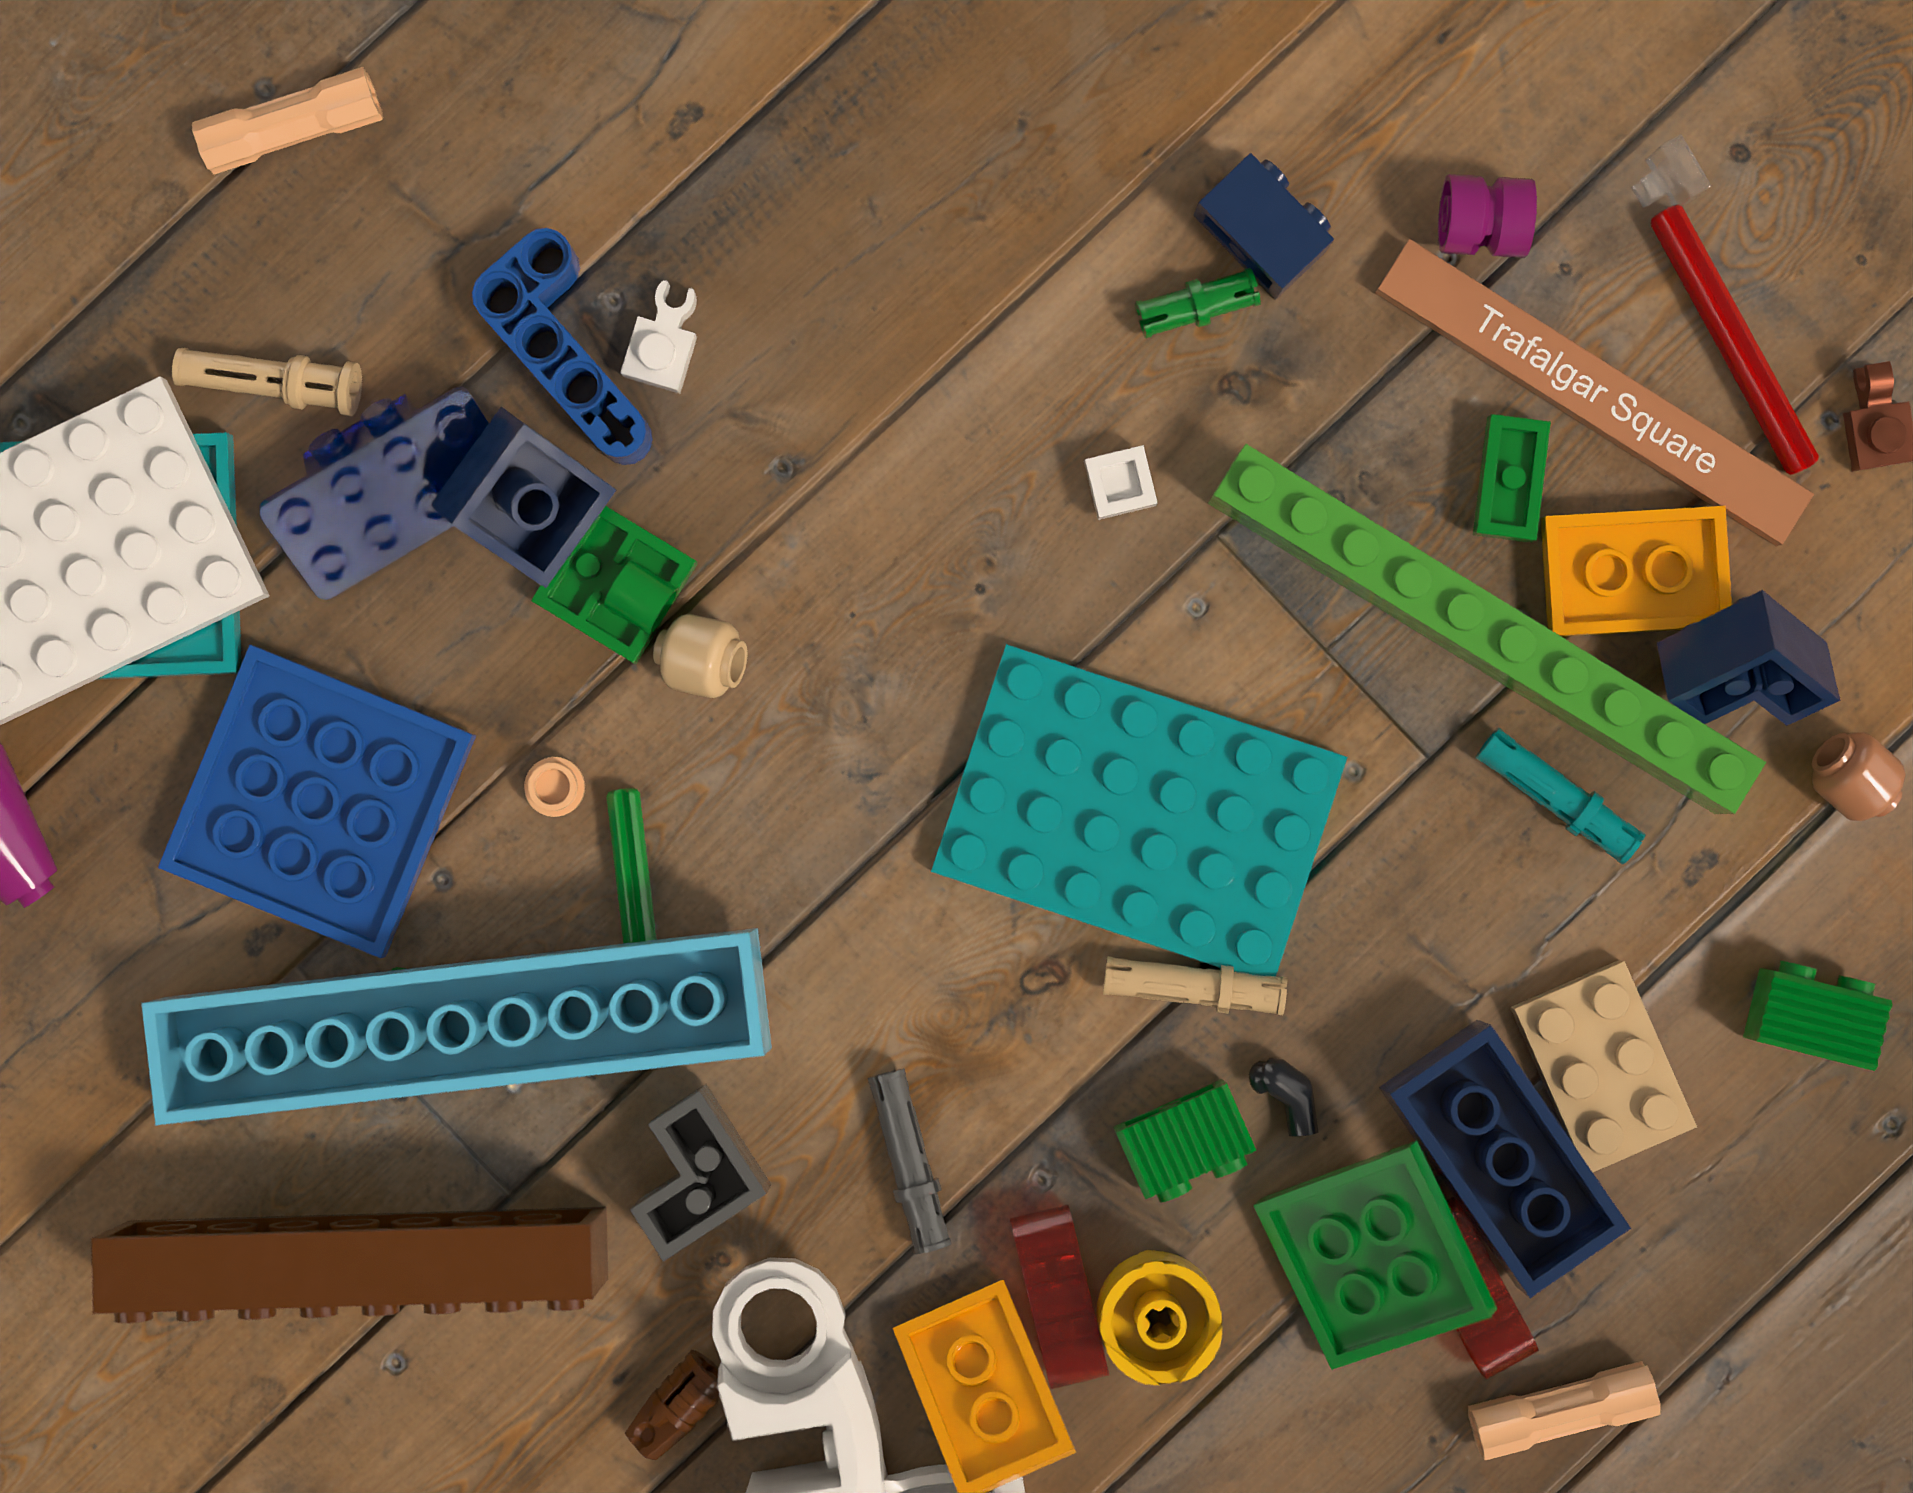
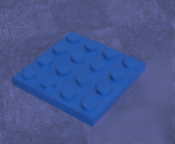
M249 645L158 868L376 957L384 958L388 953L477 735L257 646Z

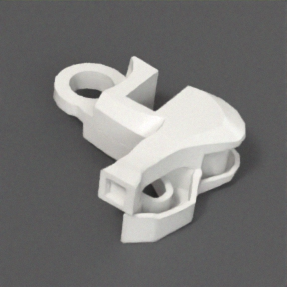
M767 1258L744 1267L726 1282L713 1310L712 1337L721 1359L718 1372V1389L733 1440L826 1425L827 1430L823 1431L826 1461L752 1472L746 1493H958L947 1464L920 1467L902 1473L887 1475L883 1458L880 1425L873 1395L862 1362L858 1361L853 1346L844 1330L845 1310L836 1287L819 1269L795 1258ZM770 1288L788 1289L801 1295L812 1307L817 1320V1333L812 1345L801 1355L788 1360H770L757 1354L746 1342L741 1329V1312L744 1305L757 1293ZM1023 1476L986 1493H1025Z

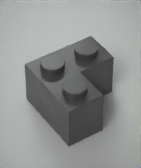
M707 1084L657 1115L648 1124L679 1173L640 1198L630 1211L663 1262L766 1195L771 1186L765 1173Z

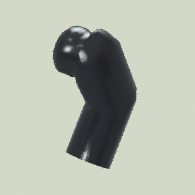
M1269 1058L1267 1062H1256L1249 1072L1250 1085L1256 1093L1263 1094L1268 1092L1271 1096L1285 1104L1289 1136H1307L1318 1133L1313 1088L1309 1078L1284 1059Z

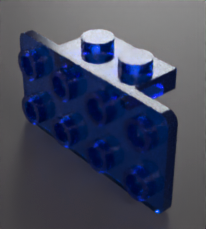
M455 387L418 410L414 408L406 394L394 401L390 398H385L373 403L363 411L360 421L341 432L339 429H331L315 438L308 447L309 451L303 454L306 476L261 502L259 506L261 520L318 598L328 600L453 527L430 504L489 424L486 416L466 388Z

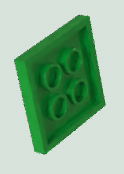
M1417 1140L1262 1197L1253 1205L1331 1370L1490 1318L1497 1310L1495 1302Z

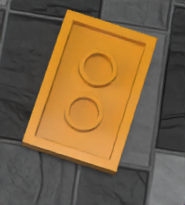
M1726 506L1555 515L1541 518L1547 628L1561 637L1682 630L1687 625L1697 623L1732 605Z
M1004 1280L993 1283L893 1328L958 1493L989 1492L1077 1453Z

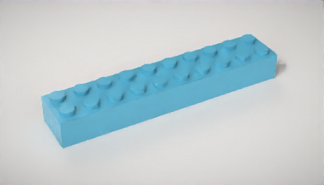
M758 928L178 995L141 1003L155 1125L764 1056L772 1049Z

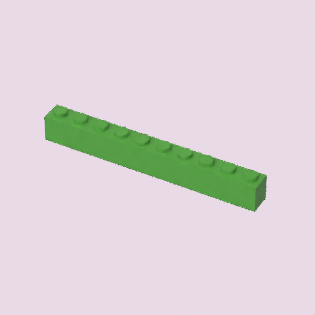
M1245 444L1237 454L1207 503L1713 814H1735L1766 764L1761 758L1248 444Z

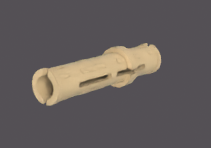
M1107 956L1103 995L1111 994L1214 1006L1216 1007V1012L1227 1014L1230 1008L1261 1011L1282 1016L1284 1014L1287 977L1260 976L1234 972L1233 966L1221 965L1220 970L1132 961Z

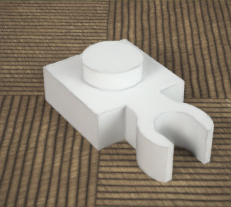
M662 281L657 287L655 294V303L658 309L656 319L652 321L637 317L621 374L625 378L680 394L697 340L695 333L681 328L683 322L693 314L697 304V297L694 290L689 288L685 303L681 307L671 308L666 304V296L668 295L670 285L667 281Z

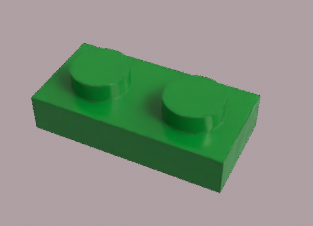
M1495 414L1487 417L1473 527L1474 536L1530 543L1537 540L1551 421Z

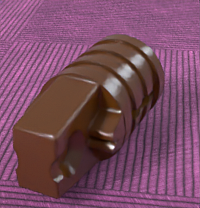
M691 1350L685 1356L684 1361L680 1362L673 1369V1373L663 1380L662 1385L653 1391L626 1430L625 1435L646 1459L657 1460L690 1433L696 1426V1423L702 1420L708 1413L710 1407H713L719 1401V1368L700 1352Z

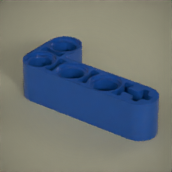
M549 228L535 229L524 236L480 275L474 283L472 291L473 304L479 314L606 457L614 463L622 465L635 464L644 459L650 451L653 440L649 425L639 411L547 308L577 280L580 271L579 258L567 239L557 230ZM551 248L563 251L562 264L556 271L548 274L536 272L535 262L541 252ZM507 287L517 289L518 299L512 310L501 314L491 311L490 303L496 291ZM541 332L557 334L558 344L552 355L541 359L531 357L529 347L536 335ZM582 376L594 377L597 380L598 388L592 400L582 404L571 402L568 392L573 381ZM607 410L613 414L625 428L631 427L630 434L634 440L625 447L619 441L613 443L615 440L614 433L599 418Z

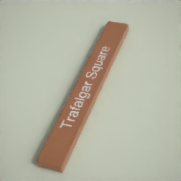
M1411 239L1405 244L1375 292L1380 297L1712 506H1726L1727 516L1775 546L1783 545L1814 496V493Z

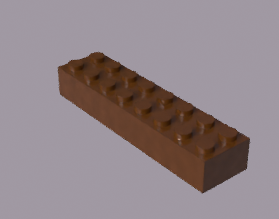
M606 1207L129 1220L91 1239L93 1314L114 1313V1322L149 1321L153 1319V1312H176L177 1321H203L214 1318V1310H238L239 1319L257 1320L276 1316V1309L300 1308V1317L322 1318L337 1315L338 1307L362 1306V1315L386 1316L399 1313V1305L423 1304L424 1313L426 1314L456 1313L461 1311V1303H485V1311L503 1313L522 1310L523 1302L547 1301L548 1310L569 1311L584 1308L585 1300H593L608 1280Z

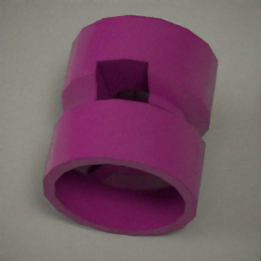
M1448 174L1444 180L1439 205V251L1445 254L1475 255L1480 246H1486L1492 256L1526 258L1532 246L1536 224L1537 189L1535 181L1530 178L1498 177L1492 186H1487L1482 176Z

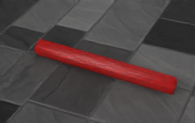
M1677 204L1664 209L1651 219V227L1785 472L1793 475L1811 467L1819 460V455L1684 208Z

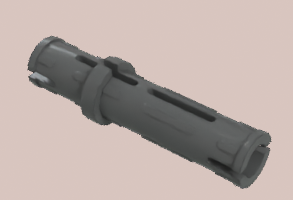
M905 1068L867 1078L873 1099H875L880 1125L895 1174L894 1177L898 1188L893 1190L896 1203H902L910 1230L914 1254H921L924 1251L928 1253L951 1245L952 1242L944 1222L937 1193L942 1188L939 1178H933L931 1167L928 1163L920 1126L909 1092Z

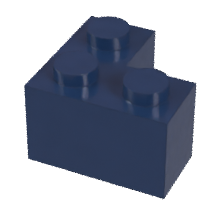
M1763 590L1743 597L1733 605L1697 623L1687 625L1681 631L1657 643L1668 702L1703 724H1707L1755 701L1788 726L1841 701L1827 642Z

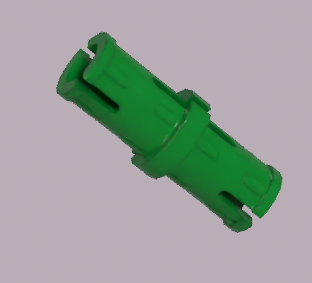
M1244 269L1243 272L1202 284L1198 279L1185 282V289L1145 301H1136V313L1138 316L1141 315L1142 319L1138 321L1145 339L1152 337V335L1195 323L1198 328L1210 324V318L1252 305H1261L1259 291L1254 292L1253 287L1258 285L1252 269Z

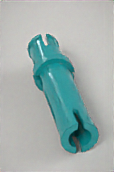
M1497 727L1488 737L1475 757L1566 823L1565 829L1572 835L1577 836L1580 833L1605 850L1607 854L1616 859L1621 865L1625 864L1642 844L1641 841L1646 836L1643 831L1626 822L1604 805V797L1595 791L1589 794L1581 787L1575 785L1564 777L1562 773L1516 742L1515 739L1505 733L1500 727Z

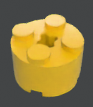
M1145 1250L1124 1260L1115 1267L1101 1287L1096 1311L1101 1338L1112 1362L1128 1377L1146 1385L1169 1384L1178 1381L1181 1383L1200 1374L1215 1357L1222 1341V1313L1220 1304L1205 1275L1187 1259L1169 1252ZM1165 1306L1168 1307L1167 1311L1172 1320L1171 1323L1165 1326L1157 1322L1152 1328H1149L1150 1322L1147 1313L1151 1309L1160 1312Z

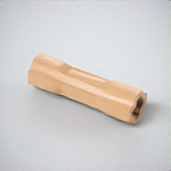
M360 67L320 80L314 87L246 109L234 108L192 122V132L207 170L210 169L213 175L254 162L264 154L328 133H344L383 120V115L369 74L365 71L364 67Z
M1642 1361L1598 1372L1592 1378L1523 1396L1509 1395L1468 1406V1416L1480 1456L1482 1455L1484 1460L1528 1450L1536 1443L1606 1425L1620 1426L1660 1415V1401L1655 1382L1648 1365L1645 1366Z

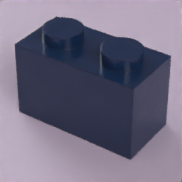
M1249 153L1198 202L1193 216L1245 269H1252L1256 281L1276 300L1327 252L1334 238L1328 233L1331 225L1322 212L1309 202L1302 206L1286 189L1289 186V181L1282 171L1271 161L1265 159L1260 163L1252 153Z

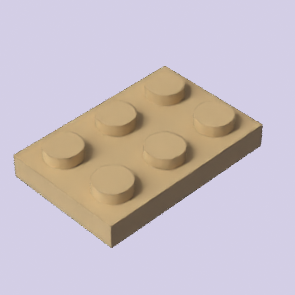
M1617 960L1510 1007L1561 1126L1592 1172L1697 1127L1625 961Z

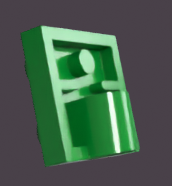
M605 506L547 588L540 585L531 601L632 663L637 664L698 562Z

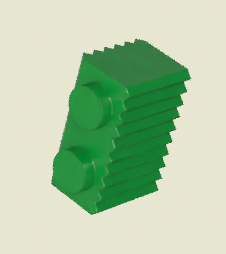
M1781 960L1778 971L1759 968L1743 1038L1872 1071L1876 1070L1878 1058L1881 1055L1880 1047L1884 1043L1883 1035L1887 1031L1886 1023L1890 1019L1889 1011L1893 1007L1892 1000L1873 996L1876 984L1841 975L1838 976L1836 986L1814 981L1817 969Z
M1223 1079L1113 1127L1144 1198L1148 1199L1156 1195L1160 1203L1170 1201L1189 1192L1193 1188L1189 1180L1209 1171H1212L1214 1178H1220L1242 1169L1248 1164L1245 1155L1256 1151L1228 1084Z

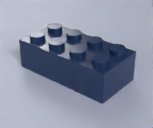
M1480 1020L1474 1021L1379 1087L1415 1141H1418L1421 1150L1511 1281L1529 1298H1532L1631 1229L1492 1025Z

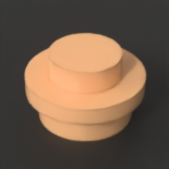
M561 757L544 758L535 763L528 771L524 783L525 796L531 807L540 814L551 817L564 816L575 810L581 803L585 793V780L582 772L573 762Z

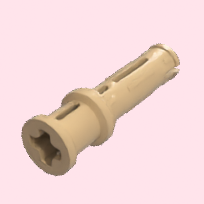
M178 348L172 364V377L175 385H190L234 393L283 398L285 404L290 405L293 409L302 410L308 404L338 408L340 414L353 416L356 413L361 397L362 373L360 365L356 362H346L343 367L311 363L310 358L303 355L291 357L288 362H279ZM215 369L254 374L256 378L216 373ZM276 378H283V381H277ZM317 383L332 385L333 388L317 386Z

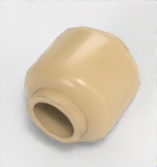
M687 614L678 617L671 624L669 630L664 629L659 633L654 645L653 658L654 662L660 665L663 681L671 689L706 698H716L722 696L729 687L735 688L740 683L747 664V646L744 641H740L739 633L732 624L694 614Z

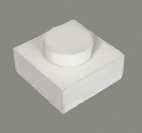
M1143 445L1085 459L1084 465L1098 520L1154 507L1158 504Z

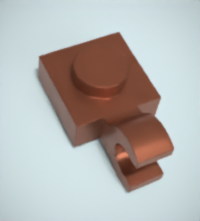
M1890 361L1869 364L1862 368L1853 369L1854 385L1858 395L1860 410L1843 413L1852 472L1913 462V420L1910 401L1892 404L1891 397L1894 389V377Z

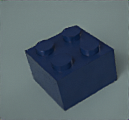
M500 407L430 505L451 525L547 588L617 490L503 407Z

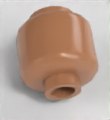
M1856 732L1848 735L1846 733H1839L1832 736L1820 746L1813 757L1812 784L1814 790L1851 821H1865L1873 817H1882L1893 811L1902 798L1901 790L1905 781L1904 765L1868 733Z

